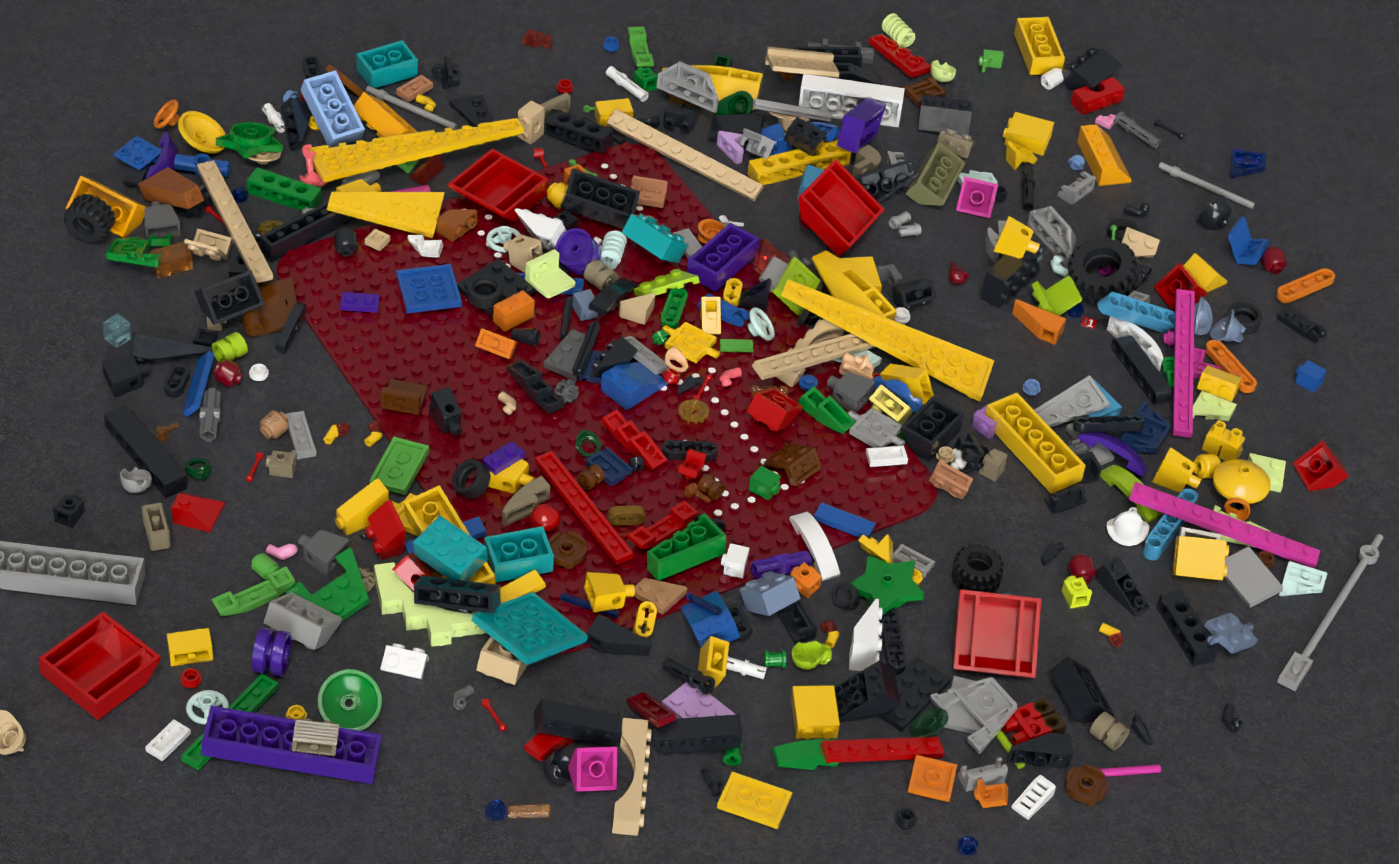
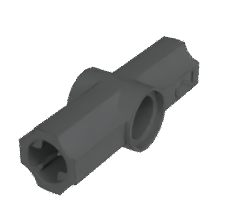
M209 388L207 391H204L203 406L200 407L201 425L199 434L200 438L206 442H212V440L217 438L218 424L221 422V392L216 390V388Z

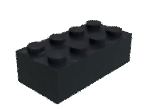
M572 168L560 208L624 229L631 214H635L640 191Z
M1040 244L1036 254L1026 250L1022 258L1004 255L986 272L981 299L998 309L1004 303L1007 304L1014 294L1016 295L1023 285L1026 286L1030 279L1039 273V263L1043 257V245Z

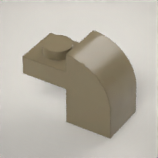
M870 145L860 149L856 153L852 176L880 168L881 156L879 152Z

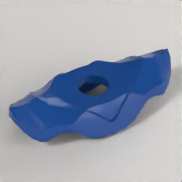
M881 376L872 379L876 381L875 391L880 385H883L907 404L913 413H916L923 406L922 400L913 397L908 386L903 382L894 379L885 381Z

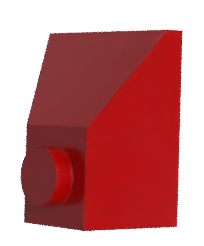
M1323 440L1293 462L1309 491L1335 487L1349 477L1342 462Z
M179 493L172 505L173 524L211 533L225 506V502L191 493Z

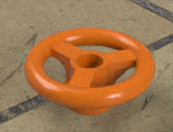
M177 100L168 101L158 111L153 123L156 129H161L167 124L172 127L177 123L180 117L177 114L179 107Z

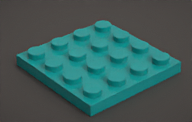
M534 592L501 603L493 613H474L471 620L526 665L585 643L588 638L585 632Z

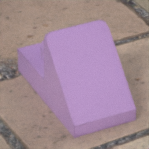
M719 131L717 146L736 165L742 163L744 145L740 146V140L743 134Z

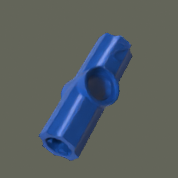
M176 154L174 169L195 172L196 176L201 177L197 171V164L213 161L214 159H210L207 154H198L195 157ZM214 160L221 175L228 177L231 167L230 162Z

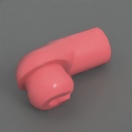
M738 367L724 371L719 378L722 386H730L732 384L730 379L742 376L741 369Z

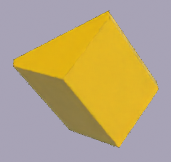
M1196 253L1184 264L1207 292L1221 287L1228 282Z

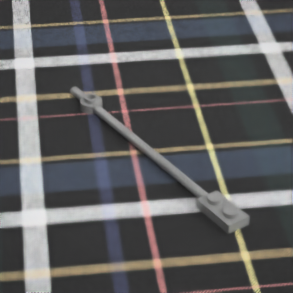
M1377 534L1370 545H1364L1360 548L1358 554L1360 562L1302 654L1294 652L1280 674L1277 683L1296 692L1312 666L1313 660L1309 659L1311 653L1367 564L1371 565L1377 562L1379 557L1377 548L1383 540L1381 534Z

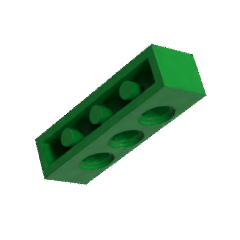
M258 167L247 179L248 194L302 211L305 207H308V209L316 208L322 202V188Z

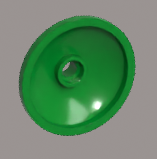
M346 669L332 674L324 681L318 694V709L323 720L339 724L341 728L362 731L373 724L381 710L382 696L377 683L369 675L359 670ZM350 700L352 701L353 705L351 707H347L345 705V701Z

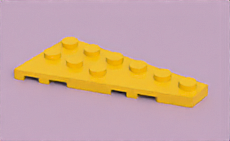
M331 192L327 210L433 238L445 192Z

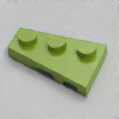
M675 269L670 271L668 275L657 276L651 282L641 283L639 287L634 288V293L638 297L654 293L656 296L666 293L667 288L680 289L684 287V283L692 282L697 284L700 281L698 275Z

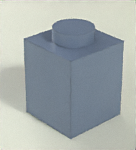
M590 289L573 293L572 307L580 321L598 317L597 312L588 309L589 303L595 298Z

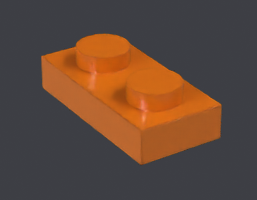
M481 328L475 346L511 359L517 341Z

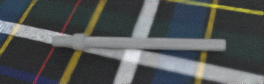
M371 86L366 88L367 93L376 96L381 101H388L447 128H452V130L457 128V124L393 97L382 89L377 90Z
M1163 162L1159 164L1158 168L1169 172L1173 177H1180L1218 195H1223L1225 198L1250 209L1254 208V202L1183 172L1179 167H1172Z

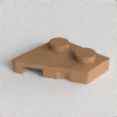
M644 578L635 586L634 597L642 602H652L656 606L657 612L663 615L687 594V587Z

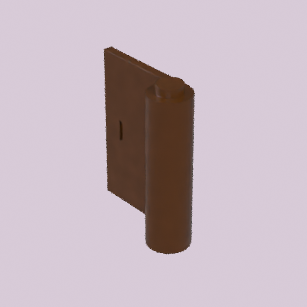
M292 277L258 285L265 305L241 314L246 335L255 337L283 329L297 302Z

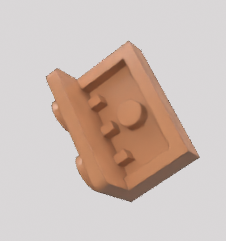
M633 176L631 188L640 191L637 204L663 208L668 182Z
M939 460L928 481L933 483L935 487L949 492L953 497L963 499L969 490L968 488L973 478Z

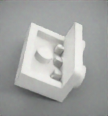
M400 644L386 645L380 670L422 680L429 656L422 649L413 648V651H410Z

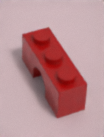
M1114 77L1100 82L1098 92L1090 90L1087 86L1073 90L1070 104L1080 114L1084 115L1122 102L1125 88Z

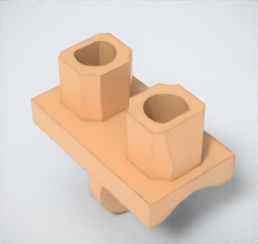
M845 352L839 373L844 375L846 372H851L872 380L874 367L868 362V355L863 354L861 357H854Z

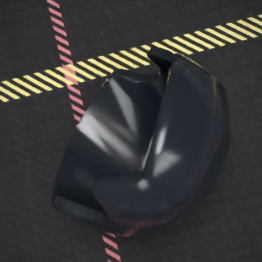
M555 750L549 754L543 761V772L547 779L556 785L569 782L570 773L568 772V765L570 759L560 750Z

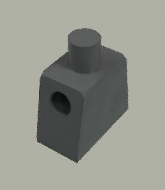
M154 201L150 207L145 208L146 239H149L151 235H155L157 238H164L166 234H173V237L181 236L180 220L170 204L162 205L161 202Z
M846 372L841 379L833 375L830 376L827 386L833 388L832 398L848 411L852 410L858 413L873 395L876 381Z
M319 530L312 538L303 534L298 542L303 547L304 560L326 577L339 565L335 557L350 547L349 539L324 530Z

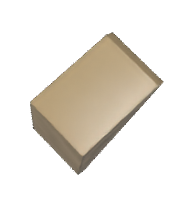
M651 293L620 301L619 316L645 325L654 309L655 294Z

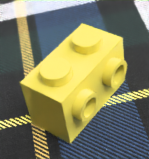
M880 385L869 398L874 410L880 413L883 412L888 418L901 425L913 413L907 404L883 385Z

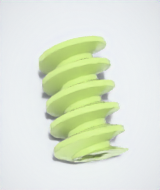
M889 14L882 23L883 31L893 41L897 42L899 47L906 48L914 42L915 33L897 14Z

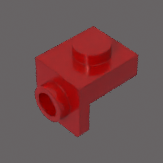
M689 449L685 461L679 465L678 473L683 474L686 478L696 479L703 472L707 455Z

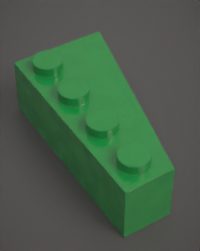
M704 513L698 521H692L687 524L686 529L674 533L673 538L670 540L665 539L647 551V570L657 581H660L726 553V534Z

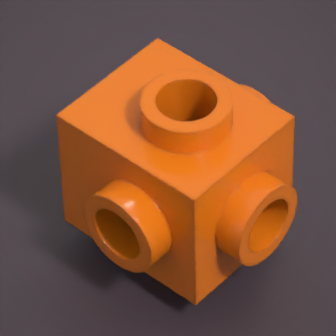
M805 562L799 567H794L790 573V576L794 577L798 592L807 599L821 587L822 576L813 566H808Z

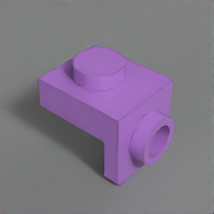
M985 406L974 413L972 428L990 439L995 434L997 422L985 415L987 407Z

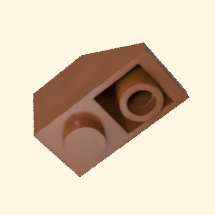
M475 209L446 211L437 218V233L452 242L477 225V211Z

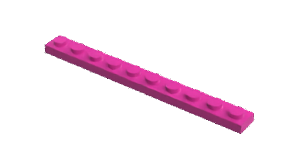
M1176 289L1172 435L1191 438L1193 431L1195 291Z
M1135 482L1129 498L1130 501L1313 569L1317 564L1320 550L1143 484Z

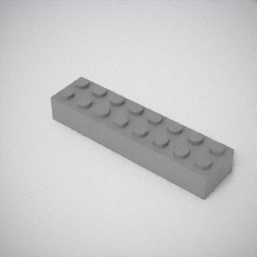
M0 541V589L137 605L146 575L144 558Z

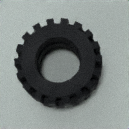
M82 194L77 196L68 207L63 216V221L66 224V228L70 230V233L76 236L75 238L93 244L94 242L99 243L106 237L114 225L115 214L111 211L110 205H107L104 200L102 201L99 197H94L92 194H88V196Z
M971 544L968 547H962L954 559L951 574L953 584H956L958 590L996 592L1000 586L1004 569V561L1001 560V555L996 554V550L989 549V546L984 547L981 544H977V546Z

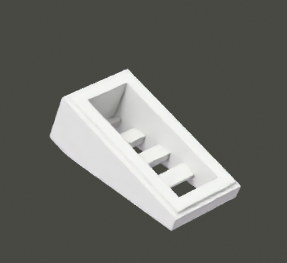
M1039 775L1013 803L1011 808L1029 820L1054 796L1056 786L1042 775ZM1022 803L1026 804V805L1029 806L1031 809L1029 810V809L1026 808L1024 805H1022Z

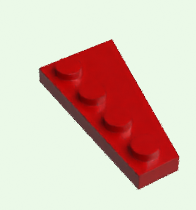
M883 34L869 37L868 43L906 73L907 76L912 78L931 72L932 63L929 65L924 62L925 58L921 56L915 57L911 54V50L898 47L897 42Z

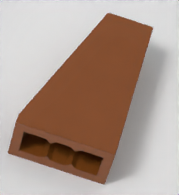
M169 167L138 183L143 199L147 201H159L162 204H170L190 209L204 201L197 184Z

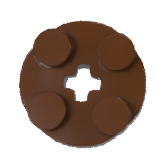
M560 532L554 534L548 540L554 554V563L563 566L566 569H573L575 565L580 564L586 558V541L577 533L567 532V534L561 535ZM563 548H571L569 551L563 550Z
M1083 765V767L1079 768L1076 766L1070 769L1066 776L1065 793L1076 801L1085 803L1088 806H1094L1105 797L1108 781L1106 782L1104 773L1094 766ZM1086 782H1089L1090 785L1089 787L1084 786L1082 783L1085 784Z

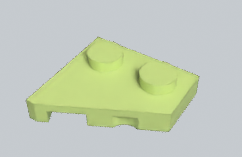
M1202 391L1193 405V418L1195 415L1205 416V419L1229 421L1237 404Z
M1250 453L1248 461L1260 466L1269 476L1271 482L1270 490L1281 493L1286 461Z

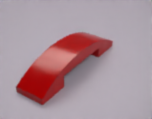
M683 501L671 508L670 515L648 528L639 527L629 533L628 538L641 549L654 547L665 539L669 540L672 538L673 534L677 531L683 530L698 515V511L686 501Z

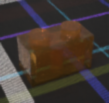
M184 242L149 251V254H161L162 261L160 265L152 267L158 279L193 269L192 254Z

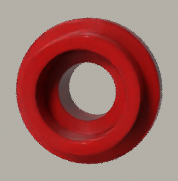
M568 79L560 80L556 87L557 91L561 94H569L574 88L572 82Z
M667 368L666 371H663L664 381L672 385L679 383L680 374L676 370Z
M189 668L182 673L180 681L186 688H195L201 684L202 676L198 670Z

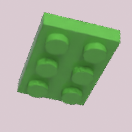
M393 437L369 483L379 478L388 491L406 495L430 452L429 446Z

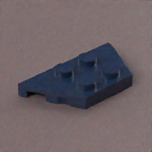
M1143 401L1135 415L1145 419L1144 429L1124 431L1119 440L1127 444L1135 452L1156 454L1169 434L1172 425L1164 420L1157 411L1152 412L1148 408V403Z

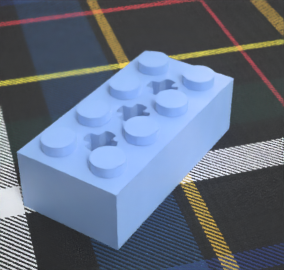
M336 70L305 79L301 92L329 148L338 147L339 143L347 144L360 140L365 128Z

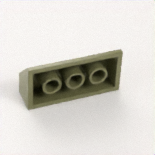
M938 142L927 153L918 170L919 175L913 179L906 195L919 205H944L966 162Z

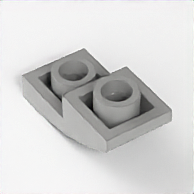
M989 227L986 232L985 247L989 257L996 264L1004 254L994 251L999 235Z

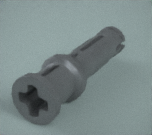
M1123 111L1116 115L1114 124L1123 127L1127 133L1132 132L1154 149L1160 145L1161 140L1139 126L1134 118H1129Z

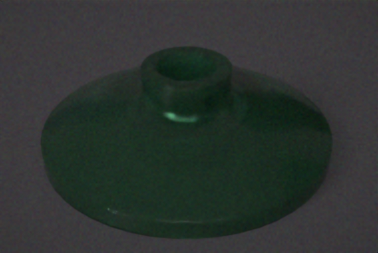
M942 708L927 710L919 714L911 722L909 727L910 733L914 737L920 738L935 735L946 725L949 715Z

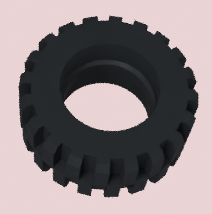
M1098 237L1093 241L1090 239L1073 251L1068 262L1069 276L1075 282L1082 301L1085 303L1090 302V305L1096 306L1099 300L1111 292L1129 296L1137 286L1138 268L1135 253L1132 249H1129L1126 243L1121 244V241L1118 239L1111 240L1110 237H1105V239ZM1099 266H1111L1118 270L1113 275L1104 278L1088 274L1092 269Z

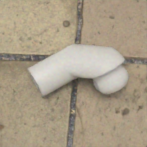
M955 448L953 449L955 461L950 466L957 470H962L967 462L962 460L961 450Z

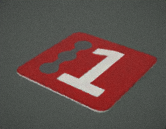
M1083 317L1081 326L1095 329L1098 320Z

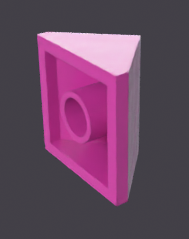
M964 176L956 211L991 218L998 184Z
M617 747L575 748L568 765L575 791L617 790Z

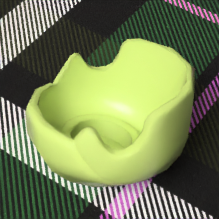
M938 60L932 62L931 76L934 80L949 82L955 78L956 69L953 66L948 65L947 62L940 65Z

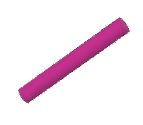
M1157 764L1103 768L1100 770L1104 773L1105 777L1160 773L1161 766Z

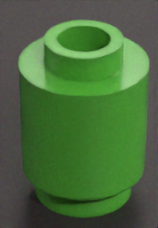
M265 553L258 554L252 559V570L265 580H269L268 574L281 569L279 564Z

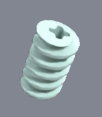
M610 231L605 235L601 246L600 261L607 268L615 269L621 262L627 237L619 231Z

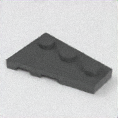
M572 329L544 361V368L577 381L578 375H573L572 368L585 334Z

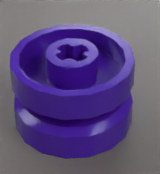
M574 228L564 232L558 238L555 245V250L559 252V261L573 274L584 275L586 267L592 261L601 260L602 251L600 245L583 229Z
M260 627L253 650V672L265 674L270 669L271 675L284 677L291 653V632L279 630L274 635L273 629Z

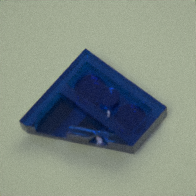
M1232 149L1230 178L1265 171L1266 153Z

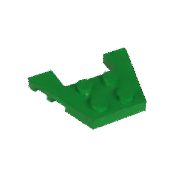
M166 234L164 238H157V236L151 235L149 239L141 238L140 240L139 237L114 239L106 252L107 259L158 267L162 261L161 254L146 253L151 246H171L173 234Z
M351 547L335 557L338 564L345 571L344 574L313 595L309 593L300 581L285 591V594L293 592L343 618L342 621L369 604L370 601Z

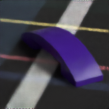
M163 132L159 142L162 147L156 165L150 166L146 179L167 167L174 170L175 156L178 154V148L167 132Z
M1100 432L1080 433L1077 436V439H1080L1092 448L1097 443H1100L1129 460L1126 468L1143 477L1147 473L1148 468L1141 457L1127 444L1117 438Z

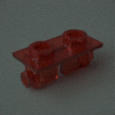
M439 154L432 156L427 163L425 162L420 167H417L415 172L410 175V178L424 185L446 168V166L441 164L442 157Z

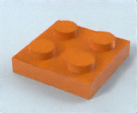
M916 755L908 793L949 802L958 764Z

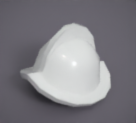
M1131 507L1129 511L1120 513L1116 518L1110 519L1107 522V530L1109 536L1115 542L1121 545L1133 546L1146 539L1149 534V525L1142 520L1141 516L1137 513V509Z

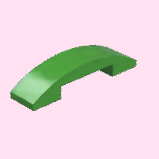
M644 26L628 27L630 51L636 67L654 66L652 54L648 50Z
M283 567L268 574L269 580L235 595H232L231 591L211 600L220 616L240 614L274 600L296 582L288 568Z

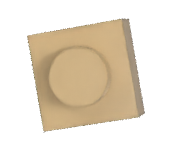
M374 229L365 238L366 245L379 251L390 242V235Z

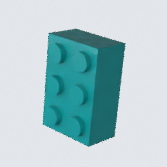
M401 40L357 53L356 70L369 86L379 88L418 76V59L404 41Z
M641 213L639 215L631 214L621 233L660 259L679 263L689 245L683 241L685 238L677 233H671V229L663 224L660 226L657 224L658 220L649 215L647 217Z
M441 515L413 542L414 555L448 579L468 581L488 560L486 546Z
M543 526L484 537V546L487 547V563L495 575V582L517 579L533 570H536L538 574L553 572L554 554Z

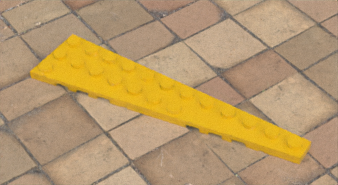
M518 118L480 123L478 127L465 125L462 126V129L458 130L445 128L444 132L435 133V130L374 138L372 142L359 140L356 141V144L352 145L339 143L338 147L329 148L328 145L311 147L310 152H316L315 157H313V165L324 183L524 133V127Z
M787 280L781 294L782 297L913 367L927 369L928 375L966 394L971 399L981 401L994 360L797 282Z

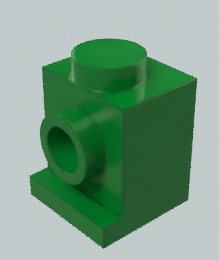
M639 67L634 71L633 82L646 92L658 89V74H655L649 67Z

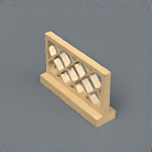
M767 47L765 64L770 65L773 71L839 78V71L833 62L834 55L832 53Z

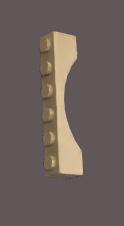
M819 319L814 329H809L804 339L800 338L793 349L790 348L788 351L844 336L848 331L825 319ZM806 368L775 377L793 388L803 376Z
M623 718L620 748L627 755L631 763L634 778L626 793L615 802L612 833L638 836L639 827L644 825V814H640V810H645L646 797L642 796V792H646L647 780L643 779V775H648L649 763L645 762V758H649L650 746L646 745V741H651L652 730L647 729L648 720Z

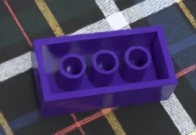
M866 98L859 105L855 106L854 109L850 110L849 113L844 114L841 121L843 127L837 135V146L857 153L878 134L886 104Z
M729 223L688 259L687 273L698 275L702 285L716 292L727 280L731 279L758 255L760 238Z

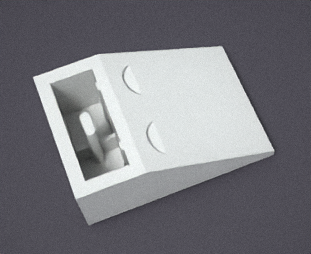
M515 209L530 235L535 239L541 240L542 248H547L549 251L554 250L558 238L567 231L563 222L557 218H548L543 214H534L527 209Z
M875 599L854 627L849 652V670L862 671L879 661V652L877 651H881L882 639L878 636L882 633V623L879 621L882 619V608L879 607V599Z

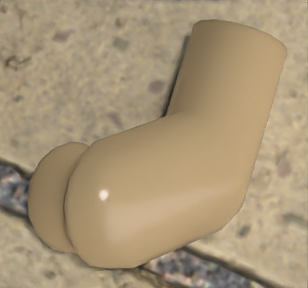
M504 391L501 392L498 399L505 404L503 411L511 415L516 410V401Z

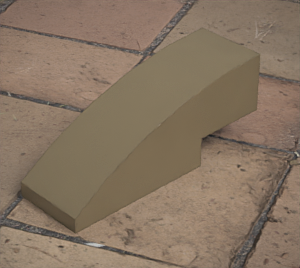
M542 476L526 484L508 501L502 511V525L504 527L531 515L532 510L538 504L549 499L550 485Z

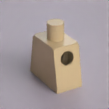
M518 235L511 241L507 240L503 245V249L509 252L511 265L524 273L526 262L543 255L541 240L528 236Z

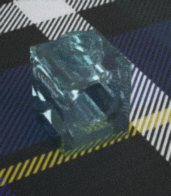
M118 313L102 322L104 339L116 348L131 339L130 322Z

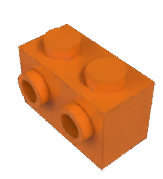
M522 290L494 305L493 322L505 332L534 317L535 300Z

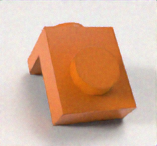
M978 779L977 787L974 788L975 799L979 800L982 808L1007 805L1008 786L1006 783L985 786L983 780Z

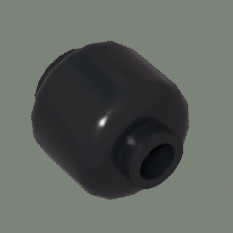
M342 228L335 233L334 247L336 252L343 256H351L358 250V237L353 230Z

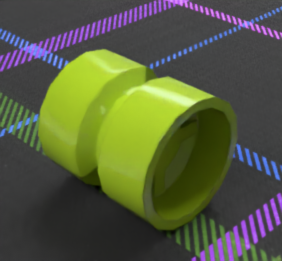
M238 332L226 336L225 340L220 339L214 342L211 346L214 357L218 362H223L226 359L233 361L234 358H239L248 352L247 344Z

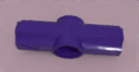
M808 551L756 560L751 562V574L754 576V579L762 577V574L769 571L777 574L791 573L794 567H799L803 562L811 566V555H809Z

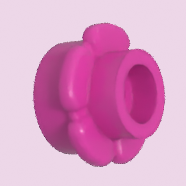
M1170 330L1164 333V344H1168L1169 348L1174 346V331Z

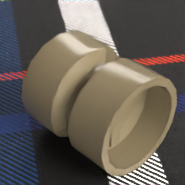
M594 260L586 267L584 279L602 291L608 285L618 280V274L612 269L607 268L600 260Z
M1107 712L1099 715L1090 728V734L1098 740L1103 739L1104 744L1113 751L1117 750L1124 743L1130 732L1129 728L1121 722L1116 723V719Z

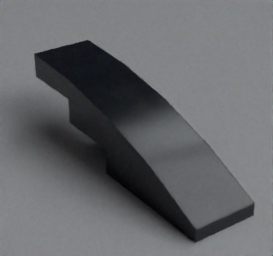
M620 278L604 288L589 303L588 309L605 316L609 311H614L617 306H620V301L627 300L634 293V288H637L639 285L625 278Z
M523 359L506 366V369L517 384L548 414L565 407L564 400L554 394L553 387L543 380L542 373Z

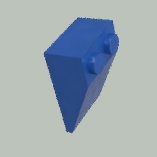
M640 362L615 365L604 372L601 379V391L624 409L629 410L668 383L659 374L655 375Z
M717 591L680 607L700 649L710 636L727 642L740 638L736 623Z

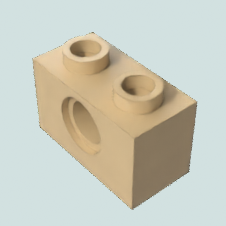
M530 101L518 110V120L524 127V133L517 135V138L531 145L544 135L545 107Z

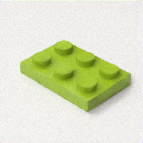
M794 256L790 259L772 292L799 316L804 308L781 296L787 280L789 279L814 290L821 280Z

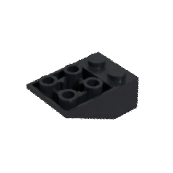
M880 660L834 686L839 722L882 714L900 704L895 671Z

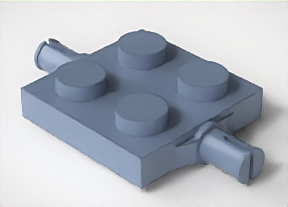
M1232 613L1210 619L1204 625L1212 634L1207 639L1210 645L1220 643L1231 654L1255 646L1258 639L1251 632L1254 629V626L1251 625L1252 623L1243 625L1238 617Z

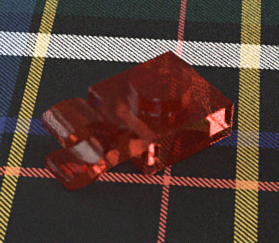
M529 29L522 38V44L536 48L541 45L549 49L553 43L548 41H551L553 36L550 34L544 36V33Z

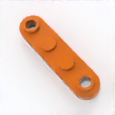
M1326 268L1317 270L1280 286L1277 290L1276 298L1282 303L1295 301L1333 284L1335 274Z
M1218 340L1208 341L1205 348L1206 354L1214 363L1221 367L1222 371L1242 378L1239 386L1240 391L1243 393L1254 392L1257 381L1222 342Z

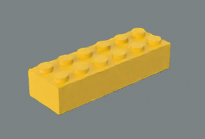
M1018 393L987 405L985 415L997 422L995 434L1051 494L1082 481L1085 464Z
M440 485L404 501L405 516L418 537L439 515L470 535ZM487 562L468 580L496 585L495 575Z

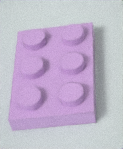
M687 682L662 701V705L674 712L677 719L735 715V713L711 694H703L698 688H691Z

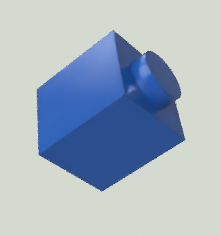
M1307 360L1303 366L1300 365L1297 368L1295 383L1315 393L1323 384L1327 370Z

